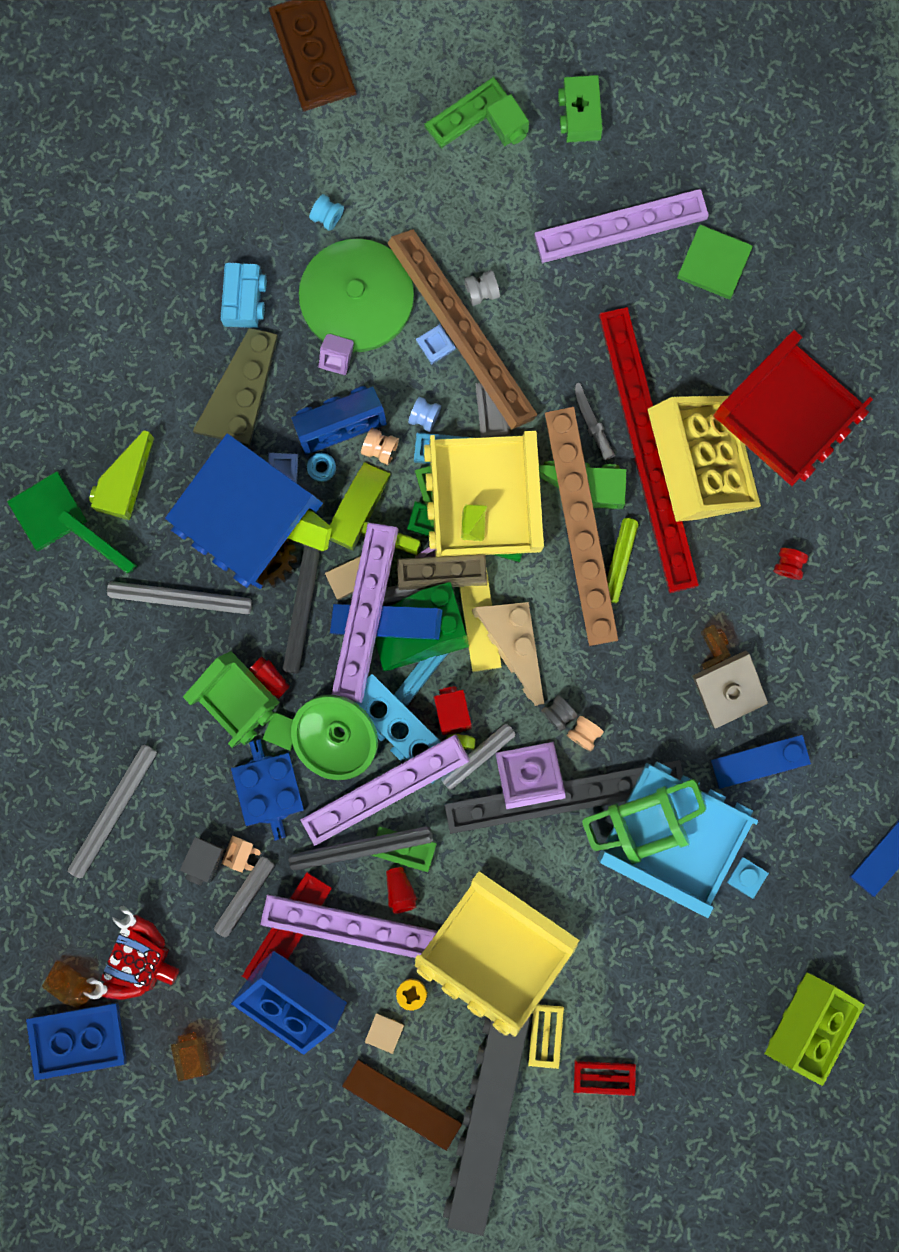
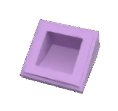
M327 334L320 348L319 368L346 375L354 342Z

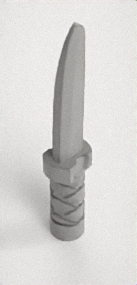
M577 383L575 387L576 399L588 426L587 431L597 442V446L606 461L613 458L615 454L603 432L605 429L602 423L597 422L581 384Z

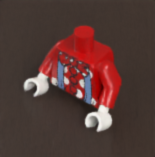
M125 906L119 907L126 914L123 920H117L113 917V921L122 929L100 979L104 983L102 984L94 978H89L86 981L96 984L94 992H84L89 998L97 999L102 996L104 998L123 1000L139 997L146 991L153 990L157 980L172 986L179 973V968L164 963L169 949L164 947L165 939L154 923L140 916L133 915Z

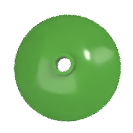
M338 695L315 697L298 710L292 722L291 739L297 756L308 769L321 777L332 780L354 778L363 773L375 758L378 748V736L375 725L367 712L348 698ZM337 727H341L345 733H340Z

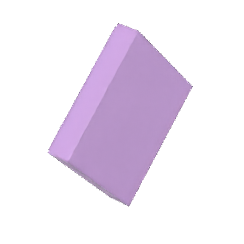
M554 742L495 753L506 809L566 798Z

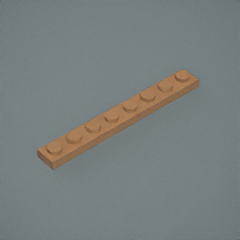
M414 229L392 236L388 241V245L510 428L515 429L533 421L538 414Z
M570 407L545 412L589 646L618 641L575 408Z

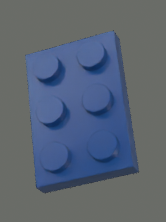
M118 1003L26 1019L34 1080L127 1064Z

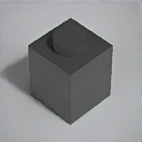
M195 837L180 871L187 874L186 880L202 886L203 881L211 883L226 849Z

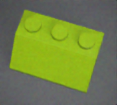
M807 972L799 983L792 1002L785 1010L783 1019L775 1034L770 1038L768 1048L764 1054L823 1086L865 1005L837 987Z

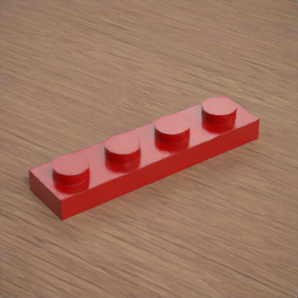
M306 872L290 899L322 906L333 888ZM271 928L242 974V977L248 980L259 963L273 951L288 960L304 934Z

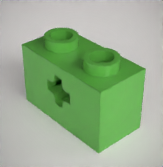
M598 75L564 77L563 88L558 89L559 106H564L565 115L560 116L561 133H566L567 142L601 140L602 118ZM581 106L583 112H578L577 107Z

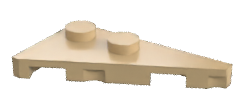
M529 602L483 606L472 609L474 617H478L489 634L487 636L489 640L498 648V653L510 672H515L524 686L522 690L527 698L532 700L535 706L544 704Z

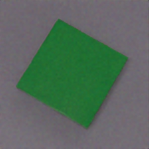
M57 471L7 501L36 551L42 550L71 532L70 529L58 521V517L64 510L68 511L83 524L88 522Z

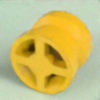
M411 978L405 980L397 989V1002L406 1010L413 1011L419 1009L427 998L425 985L418 979Z

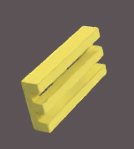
M538 1004L534 1009L528 1066L559 1069L564 1006ZM539 1011H545L541 1060H535ZM551 1012H556L553 1061H547Z

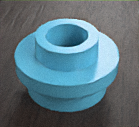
M316 453L308 460L307 471L313 480L325 482L334 476L336 463L329 454ZM325 463L327 465L326 471L318 472L316 470L317 465Z

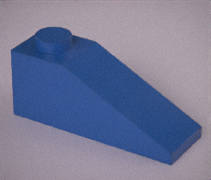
M803 735L711 760L719 789L811 764Z

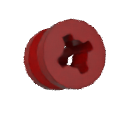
M780 548L778 554L780 561L775 565L774 573L791 579L801 580L804 574L802 567L803 564L807 563L809 556L795 549Z

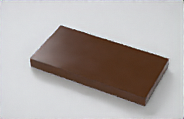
M290 0L268 7L302 111L304 112L356 95V90L325 0Z

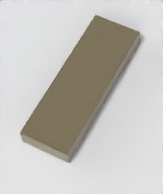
M485 554L397 559L399 590L427 589L451 582L452 587L487 585Z

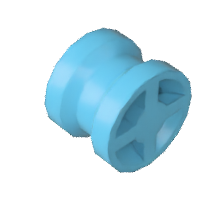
M322 194L315 202L309 218L314 222L323 223L324 228L331 231L341 218L344 206L340 203L334 204L327 195Z

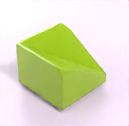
M464 506L461 538L463 540H484L487 506Z

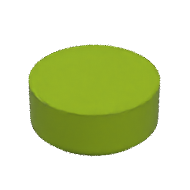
M455 734L446 735V739L452 737ZM456 734L464 749L474 750L475 738L473 736Z

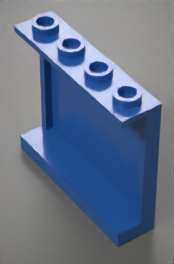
M227 433L165 519L174 525L171 531L184 540L187 537L191 538L194 541L191 546L205 556L208 552L215 557L212 560L215 565L226 572L229 568L236 573L233 578L246 588L252 584L261 589L262 585L256 581L307 510L310 508L317 512L323 503Z

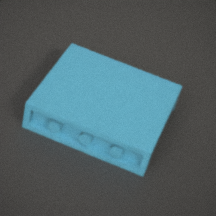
M657 761L654 766L646 762L626 803L656 793V789L663 786L669 788L691 780V778L683 775L680 780L670 775L673 769ZM691 787L670 793L679 819L699 808ZM712 789L709 790L708 794L701 791L707 805L706 811L682 824L690 845L682 848L676 846L641 858L642 861L634 865L629 861L622 846L601 850L597 858L598 861L709 918L714 908L711 903L752 824L757 825L758 820L751 816L753 810L739 803H736L735 807L724 802L726 797ZM661 804L624 817L630 835L637 847L673 835ZM614 826L606 842L619 840Z

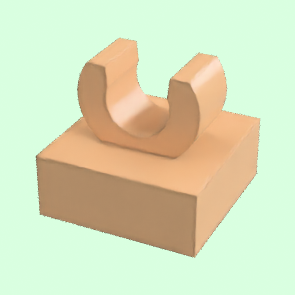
M232 835L221 864L239 872H243L244 869L252 871L254 866L247 863L250 854L260 856L261 852L254 848L252 843Z

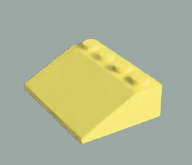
M729 396L670 397L648 408L676 522L698 520L761 507L745 444L713 417L720 405Z

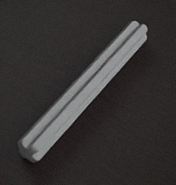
M114 581L109 582L107 587V596L110 598L240 614H250L252 609V600L245 597Z
M147 745L141 746L69 866L68 872L74 877H84L157 755L153 748Z

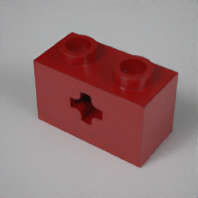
M456 686L440 689V695L434 696L442 735L472 730L464 690L457 691Z

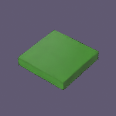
M699 225L677 279L730 300L753 246Z

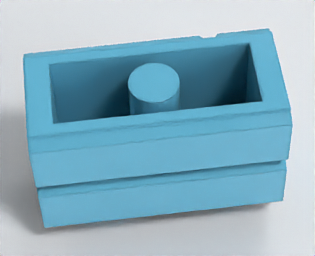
M225 264L221 321L225 327L258 328L259 320L264 319L265 305L264 302H260L261 292H266L267 278L266 274H262L259 265Z

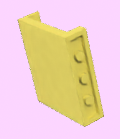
M524 431L523 436L435 440V435H430L429 444L424 445L425 462H430L431 473H426V491H432V502H427L428 520L434 521V531H429V548L435 549V557L541 552L544 548L537 432ZM465 505L487 506L483 541L463 540L461 538L462 512Z
M478 871L471 882V887L421 955L418 954L416 956L414 966L418 968L416 971L421 977L430 982L434 979L443 986L442 990L453 999L459 997L468 1003L467 1008L479 1017L484 1015L492 1020L494 1028L500 1033L507 1036L510 1033L516 1037L576 950L580 940Z

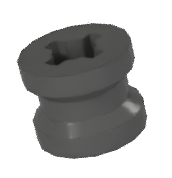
M560 695L554 698V703L550 707H544L541 710V713L559 732L565 729V724L569 720H575L578 717L574 709Z

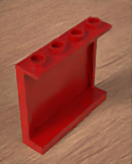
M795 330L734 390L713 415L791 486L799 479L805 482L816 470L813 464L817 460L821 463L826 460L834 451L831 447L836 440L840 444L852 432L848 428L852 422L858 425L868 415L869 411L866 407L873 400L869 397L864 403L860 402L801 350L797 344L803 337Z

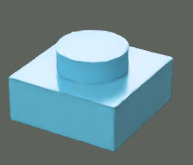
M741 857L726 883L754 899L769 873Z

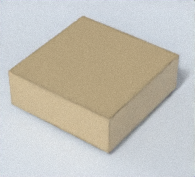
M376 1013L365 1043L393 1054L405 1024Z

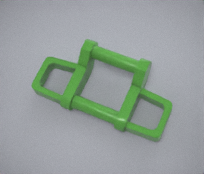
M691 779L669 788L663 786L656 789V793L620 806L618 803L608 806V809L584 818L582 824L591 848L599 851L622 846L629 861L634 865L641 862V858L676 846L682 848L690 845L682 824L703 814L707 809L697 780ZM691 787L699 808L679 819L670 793ZM661 804L673 835L637 847L630 835L624 817ZM610 815L619 840L599 843L596 840L591 822Z

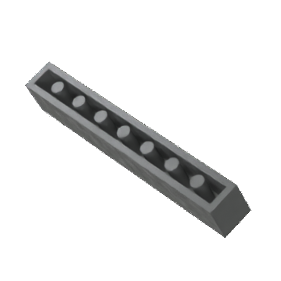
M485 1017L482 1033H486L488 1036L486 1045H479L476 1063L481 1064L479 1077L473 1075L469 1094L475 1095L473 1106H466L463 1125L468 1126L466 1138H459L456 1155L462 1158L459 1169L453 1167L449 1185L455 1187L453 1200L446 1199L443 1218H448L447 1228L484 1236L530 1017L516 1037L510 1033L508 1036L500 1033L494 1028V1022Z

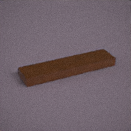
M360 1059L357 1060L342 1086L446 1151L462 1125V1122Z

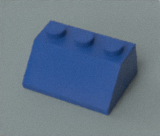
M366 386L358 387L352 390L349 396L341 399L340 397H332L324 401L323 406L315 409L312 407L303 408L296 412V416L291 417L306 455L369 432L372 427L377 429L387 425L384 409L373 386L370 388Z
M273 951L259 963L231 1004L304 1055L335 1031L347 1002L314 980L309 974L304 973L290 963L285 957Z

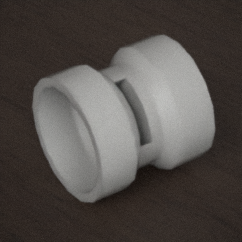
M493 270L483 272L479 278L474 276L464 278L467 293L470 292L472 306L481 304L484 298L491 300L500 298Z

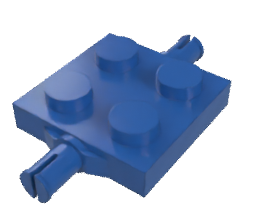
M261 739L256 740L258 752L256 751L254 741L249 742L253 760L245 765L231 768L245 825L247 827L258 823H267L271 825L274 841L279 840L277 828H279L281 839L286 838L282 820L291 814L304 811L289 753L275 757L265 756Z

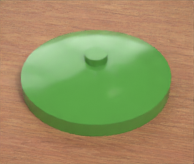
M347 239L329 245L310 261L301 278L299 302L306 324L321 341H324L327 334L352 340L354 342L352 352H365L384 346L402 331L412 312L414 289L412 279L391 249L372 240Z

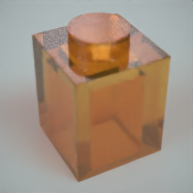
M196 1032L179 1035V1041L171 1044L178 1082L210 1074L212 1068L205 1035L197 1037Z

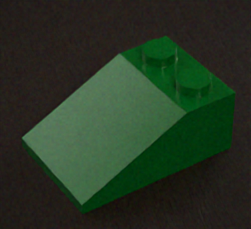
M451 582L421 590L391 605V607L441 609L442 618L439 640L376 637L375 640L384 672L423 661L430 657H437L468 648L467 635Z

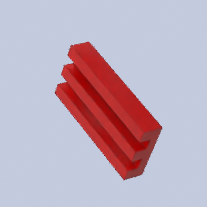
M574 1061L573 1092L635 1096L636 1064ZM581 1068L629 1071V1076L582 1074ZM580 1080L629 1082V1088L580 1086Z

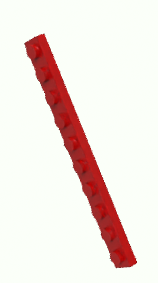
M628 307L599 313V320L668 592L670 594L696 588L699 584L682 521L676 522L651 426L648 408L652 407L653 404Z

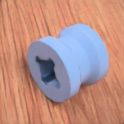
M419 396L413 406L408 423L422 425L424 430L431 432L440 413L441 405L427 403L425 398Z

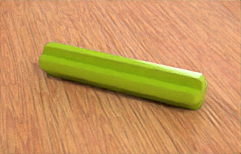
M624 518L622 520L607 576L611 603L619 601L638 529V522L631 518Z

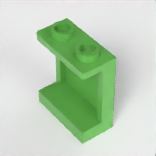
M232 651L217 657L183 696L190 705L200 702L233 737L228 742L231 748L240 743L244 746L257 735L255 729L259 725L264 726L273 718L275 713L272 710L280 703Z

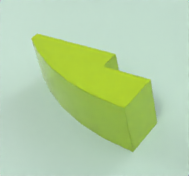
M365 462L363 463L330 524L332 527L330 541L354 551L362 534L361 530L364 522H369L391 475L390 473Z

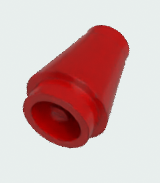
M261 656L249 669L270 693L278 699L290 687L269 659L266 661Z
M403 867L387 870L388 905L392 907L393 913L398 914L415 909L417 907L415 901L418 898Z

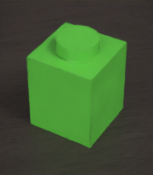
M512 94L487 107L486 119L504 146L509 143L515 145L525 139L526 133L529 130V121Z

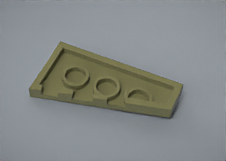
M252 328L248 329L194 427L193 432L195 434L222 440L228 433L243 445L250 446L278 339L277 334Z

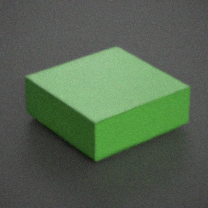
M275 713L268 724L263 740L291 751L293 746L291 739L293 719Z

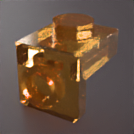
M713 624L702 630L701 635L714 658L699 666L701 671L731 656L726 647L729 644L728 639L721 628L717 630Z
M56 960L41 987L62 1003L82 1009L90 999L84 992L92 993L96 984L86 982L89 978L82 976L64 962Z

